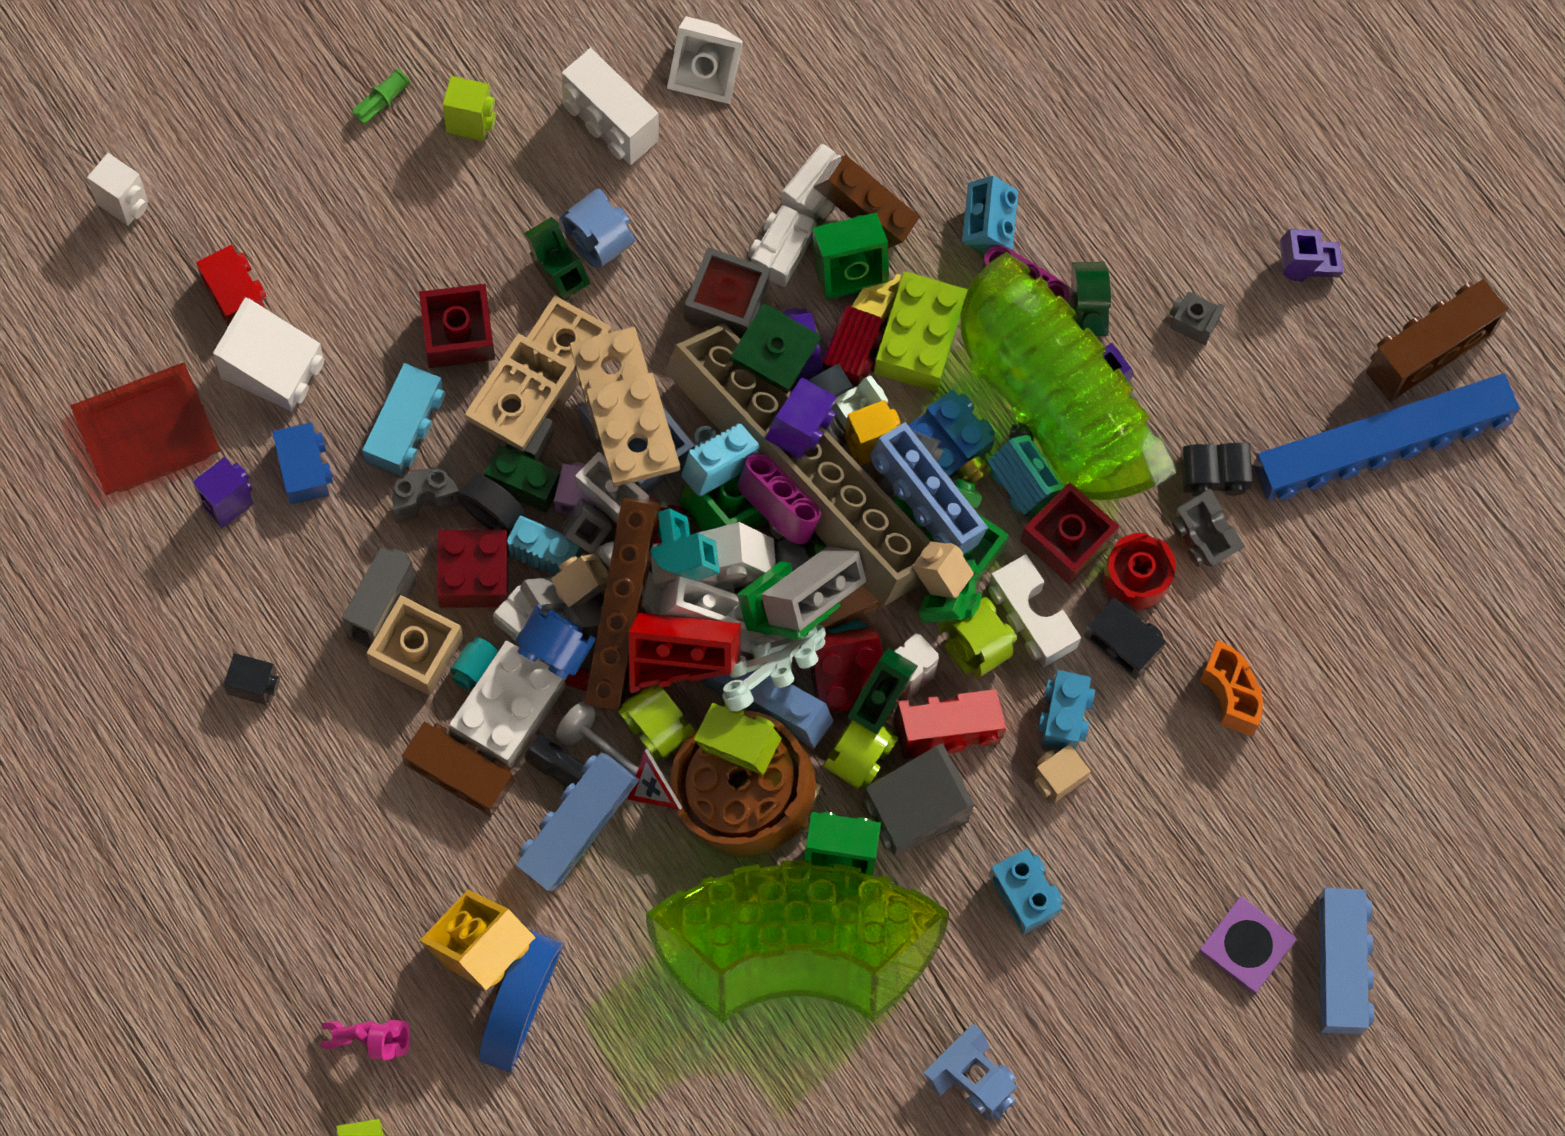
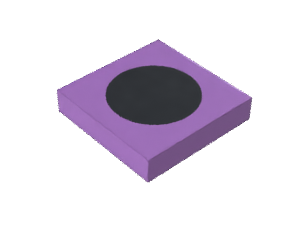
M1240 896L1198 953L1255 995L1297 938Z

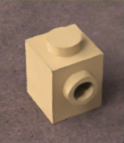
M930 541L912 566L931 595L956 599L974 574L964 559L961 549L952 543L945 544Z
M597 553L580 556L579 558L575 556L566 560L559 566L561 571L551 578L556 586V593L560 600L566 603L568 607L586 604L606 589L609 572Z
M1069 744L1058 753H1055L1053 750L1049 751L1036 762L1039 766L1034 773L1036 779L1034 784L1043 797L1049 796L1055 803L1087 781L1091 771L1071 744Z

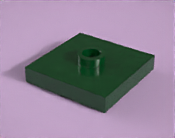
M763 303L731 354L729 361L788 394L822 336Z

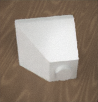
M685 17L678 29L667 89L730 104L743 41L718 24Z

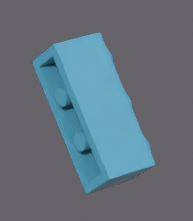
M403 364L362 450L366 463L401 477L406 467L411 468L418 454V449H415L420 438L425 439L432 424V420H429L434 409L439 410L445 397L441 377L408 364Z

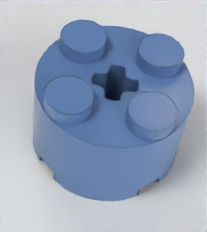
M599 188L589 193L559 217L561 228L566 237L568 238L572 235L577 243L574 249L594 268L599 266L602 268L635 242L633 234L626 226L630 223L629 217L622 208L617 207L614 209L606 195Z

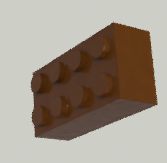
M1485 279L1474 285L1471 282L1465 284L1455 293V298L1448 302L1445 299L1439 301L1429 310V315L1422 319L1419 316L1413 318L1402 328L1403 332L1396 336L1391 333L1377 343L1378 349L1371 355L1370 359L1372 361L1366 373L1389 402H1392L1494 335L1508 308Z

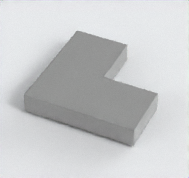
M552 577L523 581L520 589L532 609H534L536 604L542 606L541 612L563 610L570 621L583 628V635L596 634L598 632L602 610L594 598L584 605L568 607L558 597L556 586L551 580Z

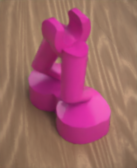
M388 1020L385 1024L369 1021L344 1027L337 1021L322 1023V1029L332 1030L331 1040L321 1041V1047L325 1049L350 1044L352 1040L358 1039L367 1048L369 1057L372 1060L393 1059L394 1057L406 1055L409 1050L410 1028L407 1021Z

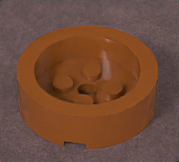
M744 711V716L754 719L757 715L768 719L775 724L774 729L782 738L764 775L703 751L694 741L696 732L690 739L687 738L680 747L674 759L670 776V788L682 806L681 810L676 809L683 822L705 845L717 852L731 856L747 857L760 855L774 850L787 842L806 821L811 811L816 791L815 772L812 762L796 737L778 720L754 711ZM738 772H746L749 777L746 783L740 786L739 789L731 785L732 777Z

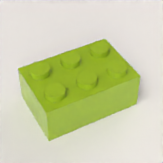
M904 271L877 354L874 374L938 392L963 312L968 289Z

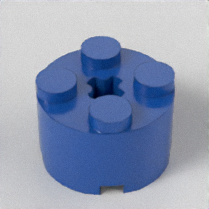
M536 604L515 640L520 645L517 652L533 662L540 658L549 663L548 670L563 679H566L569 674L576 675L596 638L592 634H590L588 639L584 638L582 627L552 610H549L547 615L541 613L542 606Z

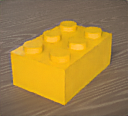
M467 889L419 941L446 969L487 990L503 978L505 970L514 960L521 958L528 951L529 944L535 939V936L508 908Z

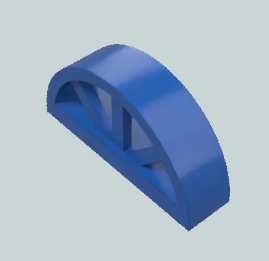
M530 930V932L535 936V939L529 944L528 951L521 958L514 960L508 968L493 1005L479 1051V1062L512 1074L565 945L564 942Z

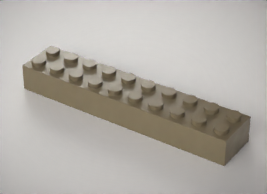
M725 323L676 344L665 372L721 432H726V429L731 430V427H736L737 423L742 424L760 446L758 453L771 458L819 506L821 515L814 532L827 546L859 551L867 581L863 585L883 606L923 585V582L912 566L921 555L923 549L930 543V540L825 429L820 428L823 435L814 451L808 448L801 459L765 440L776 415L790 396V392L788 394L729 361L740 339Z

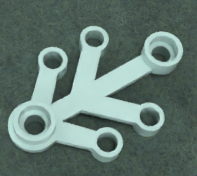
M817 625L809 631L807 636L798 640H791L788 637L774 642H770L768 637H760L753 640L749 647L756 659L746 661L744 656H740L732 674L729 675L735 678L747 672L756 671L744 681L734 680L724 686L722 697L729 711H739L748 707L754 700L750 690L769 675L774 686L777 688L790 685L794 681L791 671L793 656H795L799 668L804 669L815 665L818 662L815 651L825 645L824 637L826 632L824 627Z

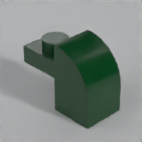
M553 217L524 233L532 251L529 254L536 268L549 287L562 300L591 284L581 259L568 247L560 226Z
M1104 261L1072 262L1071 295L1074 299L1075 337L1109 336L1111 287L1107 265Z

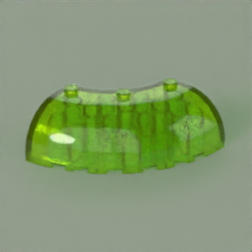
M1005 252L990 262L972 282L962 306L960 327L962 340L970 357L968 365L977 378H983L1012 406V412L1016 419L1022 425H1027L1054 469L1053 473L1061 480V484L1065 487L1071 482L1086 497L1092 500H1114L1144 492L1177 473L1161 437L1156 436L1154 438L1145 423L1150 419L1145 408L1142 409L1133 397L1129 396V393L1134 391L1119 368L1113 372L1112 368L1103 358L1106 349L1089 327L1083 331L1073 320L1076 312L1060 295L1055 297L1044 279L1039 277L1034 280L1028 275L1030 272L1029 267L1011 254Z
M796 860L781 861L779 866L761 868L759 864L732 869V874L715 879L712 876L701 880V885L691 888L686 892L680 890L647 912L646 923L651 942L667 970L695 1001L721 1023L754 1004L770 999L793 996L815 997L837 1002L859 1012L874 1022L911 988L927 968L943 940L948 924L949 911L913 888L909 891L893 884V879L884 875L878 878L861 873L860 868L835 863L834 867L812 865V861Z

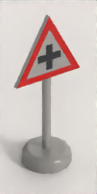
M585 701L575 705L564 716L556 731V739L560 743L571 746L585 736L639 779L638 783L629 793L627 800L677 810L682 809L681 804L648 749L644 750L640 765L637 767L590 730L595 721L596 712L592 705L584 704Z

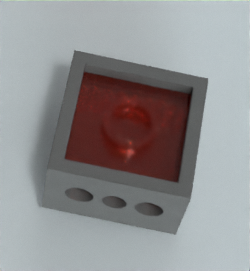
M708 247L685 302L684 320L708 329L725 323L741 340L761 307L769 286L770 269Z

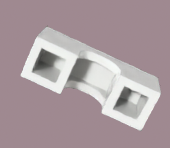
M1027 554L992 573L988 591L997 605L1002 604L1008 615H1006L1009 625L1015 633L1020 631L1026 640L1025 648L1034 661L1039 660L1044 668L1078 648L1081 636L1063 610L1053 616L1042 617L1030 609L1028 600L1042 591L1044 580Z

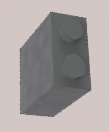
M380 547L342 617L348 639L370 648L400 595L406 598L409 597L416 584L412 561L409 560L410 557L406 553L396 548H391L389 551Z

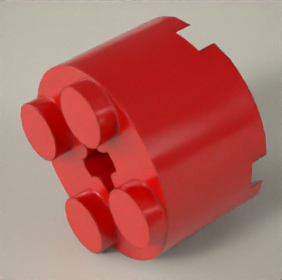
M1132 533L1117 541L1108 556L1103 572L1104 586L1112 599L1116 598L1120 603L1124 601L1130 604L1135 610L1148 609L1162 601L1170 588L1175 574L1176 561L1171 548L1166 542L1148 536L1146 533Z

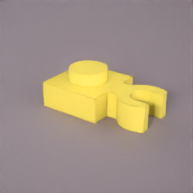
M896 274L895 278L889 282L862 289L851 308L881 317L883 324L893 307L896 292L901 282V275Z

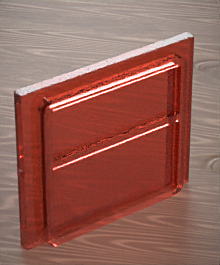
M185 362L70 405L86 444V451L90 454L105 495L116 491H126L204 461L210 455L220 452L219 445L205 414L204 405L199 399Z

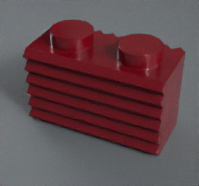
M846 305L823 359V371L839 364L850 383L858 386L862 377L865 378L871 373L874 360L870 359L873 349L879 350L885 332L881 330L883 319Z

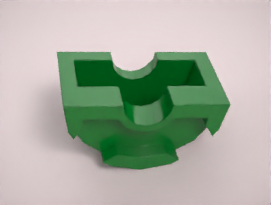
M966 560L974 574L956 599L937 595L925 596L918 612L924 623L962 620L974 616L979 608L982 593H976L974 575H979L980 572L975 560Z

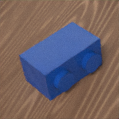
M312 422L272 431L289 504L330 496L327 484L333 483L329 463L322 464L320 453L326 452L322 432L315 434Z

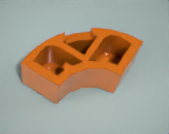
M1217 639L1200 682L1211 688L1219 699L1222 710L1220 725L1253 737L1262 716L1263 699L1260 685L1258 686L1247 660L1234 648Z

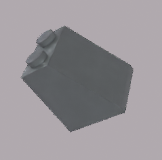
M943 743L868 785L864 792L865 799L862 800L863 808L869 819L875 817L877 822H881L880 842L885 849L890 848L894 856L969 822L974 803Z

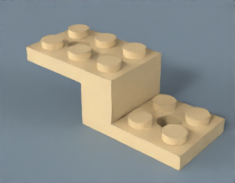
M554 295L527 338L519 333L516 335L464 414L465 419L523 452L551 408L560 412L579 383L570 346H560L556 341L558 336L568 333L574 336L575 341L611 333L612 327ZM508 399H516L521 403L520 409L514 413L504 411L502 405Z
M631 327L571 342L570 350L576 365L595 437L600 439L613 487L679 471L680 463L653 372L648 373L636 328ZM607 361H615L621 366V369L616 374H607L602 370V365ZM640 438L646 441L648 446L643 452L636 453L629 449V442L632 439Z

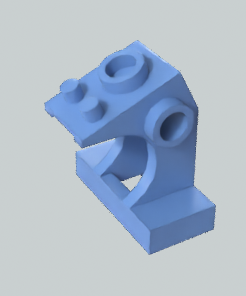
M972 1024L923 1073L930 1088L940 1097L953 1084H956L970 1095L966 1101L980 1115L983 1113L987 1120L993 1116L998 1121L1003 1116V1113L1016 1102V1099L1013 1097L1017 1088L1013 1083L1016 1077L1006 1066L1001 1064L997 1067L983 1055L990 1047L983 1031ZM972 1065H977L986 1072L976 1084L963 1075Z

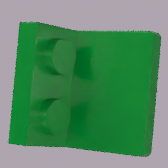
M782 561L737 594L747 631L788 637L791 640H798L807 636L811 629L820 622L827 620L841 605L838 602L800 631L769 625L761 594L793 572L791 563Z

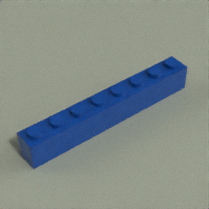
M1503 373L1258 453L1253 467L1267 501L1277 497L1279 500H1286L1295 496L1298 490L1307 487L1310 490H1316L1327 485L1329 480L1338 477L1341 480L1350 479L1358 475L1359 470L1371 467L1372 470H1377L1387 466L1390 460L1402 457L1403 460H1408L1416 457L1423 449L1432 447L1433 450H1438L1452 443V440L1463 437L1464 440H1469L1480 435L1483 432L1482 430L1494 427V430L1505 428L1513 423V419L1520 410V407L1507 377Z

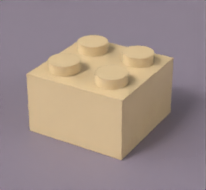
M400 595L367 651L369 665L430 696L463 639L462 628L459 624Z

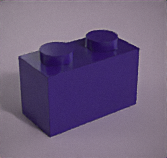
M801 378L776 415L765 440L801 459L808 448L814 451L823 435L820 428L825 430L829 428L836 415V412L831 409L837 397Z
M226 457L222 458L192 482L201 506L221 529L254 504L250 494L253 488L247 481L249 476L237 462L232 465Z

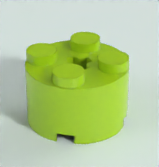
M987 597L981 599L979 608L973 617H967L962 620L943 621L938 626L940 635L946 633L948 642L944 644V647L951 659L966 675L970 672L975 673L974 679H979L1013 655V643L1017 641V636L1010 625L1002 623L996 615L994 604Z
M658 685L642 688L621 705L622 709L618 711L623 718L622 720L634 735H637L639 732L643 734L639 739L655 761L661 757L663 759L668 757L682 746L687 738L690 739L696 733L691 724L685 722L680 709L663 688Z
M852 720L850 725L846 726L822 767L858 789L861 786L865 789L872 782L881 767L876 764L878 758L883 760L890 753L898 737L893 734L894 730L887 725H884L880 732L875 734Z

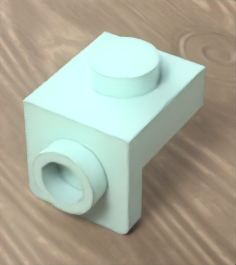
M869 375L857 387L837 396L831 410L836 412L835 416L844 429H846L847 415L849 413L886 400V403H888V399L883 389Z

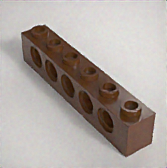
M631 497L622 499L584 704L620 710L622 708L621 705L625 702L629 681V630L642 610L652 556L651 548L654 546L659 519L658 512H660L661 503Z

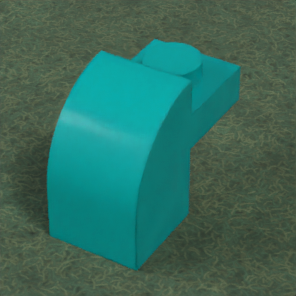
M670 508L658 512V536L662 545L651 548L653 559L658 566L674 575L695 581L720 574L716 541L700 533L690 535L688 517Z

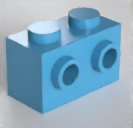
M995 176L968 182L962 243L983 255L986 254L990 247L995 245H1002L1013 250L1018 190Z
M1057 670L1054 681H1047L1044 700L1049 701L1047 713L1041 712L1037 731L1043 733L1041 746L1062 750L1071 744L1074 750H1076L1079 741L1085 742L1089 722L1083 720L1085 708H1092L1095 689L1089 688L1091 677Z
M1028 848L992 866L989 872L992 883L1022 935L1059 917L1063 909L1061 907L1063 898L1055 885L1049 886L1043 875L1046 873L1043 862L1038 855L1032 856Z

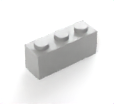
M827 546L762 593L761 596L769 625L800 631L867 582L859 551Z

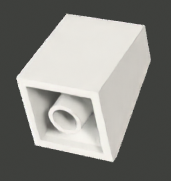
M246 297L213 352L221 379L291 412L296 403H302L309 389L307 384L312 375H318L325 360L319 342Z

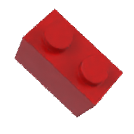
M232 244L196 262L199 274L228 326L245 297L265 308L263 299L267 295L258 279L252 281L248 274L252 269L243 252L237 255Z

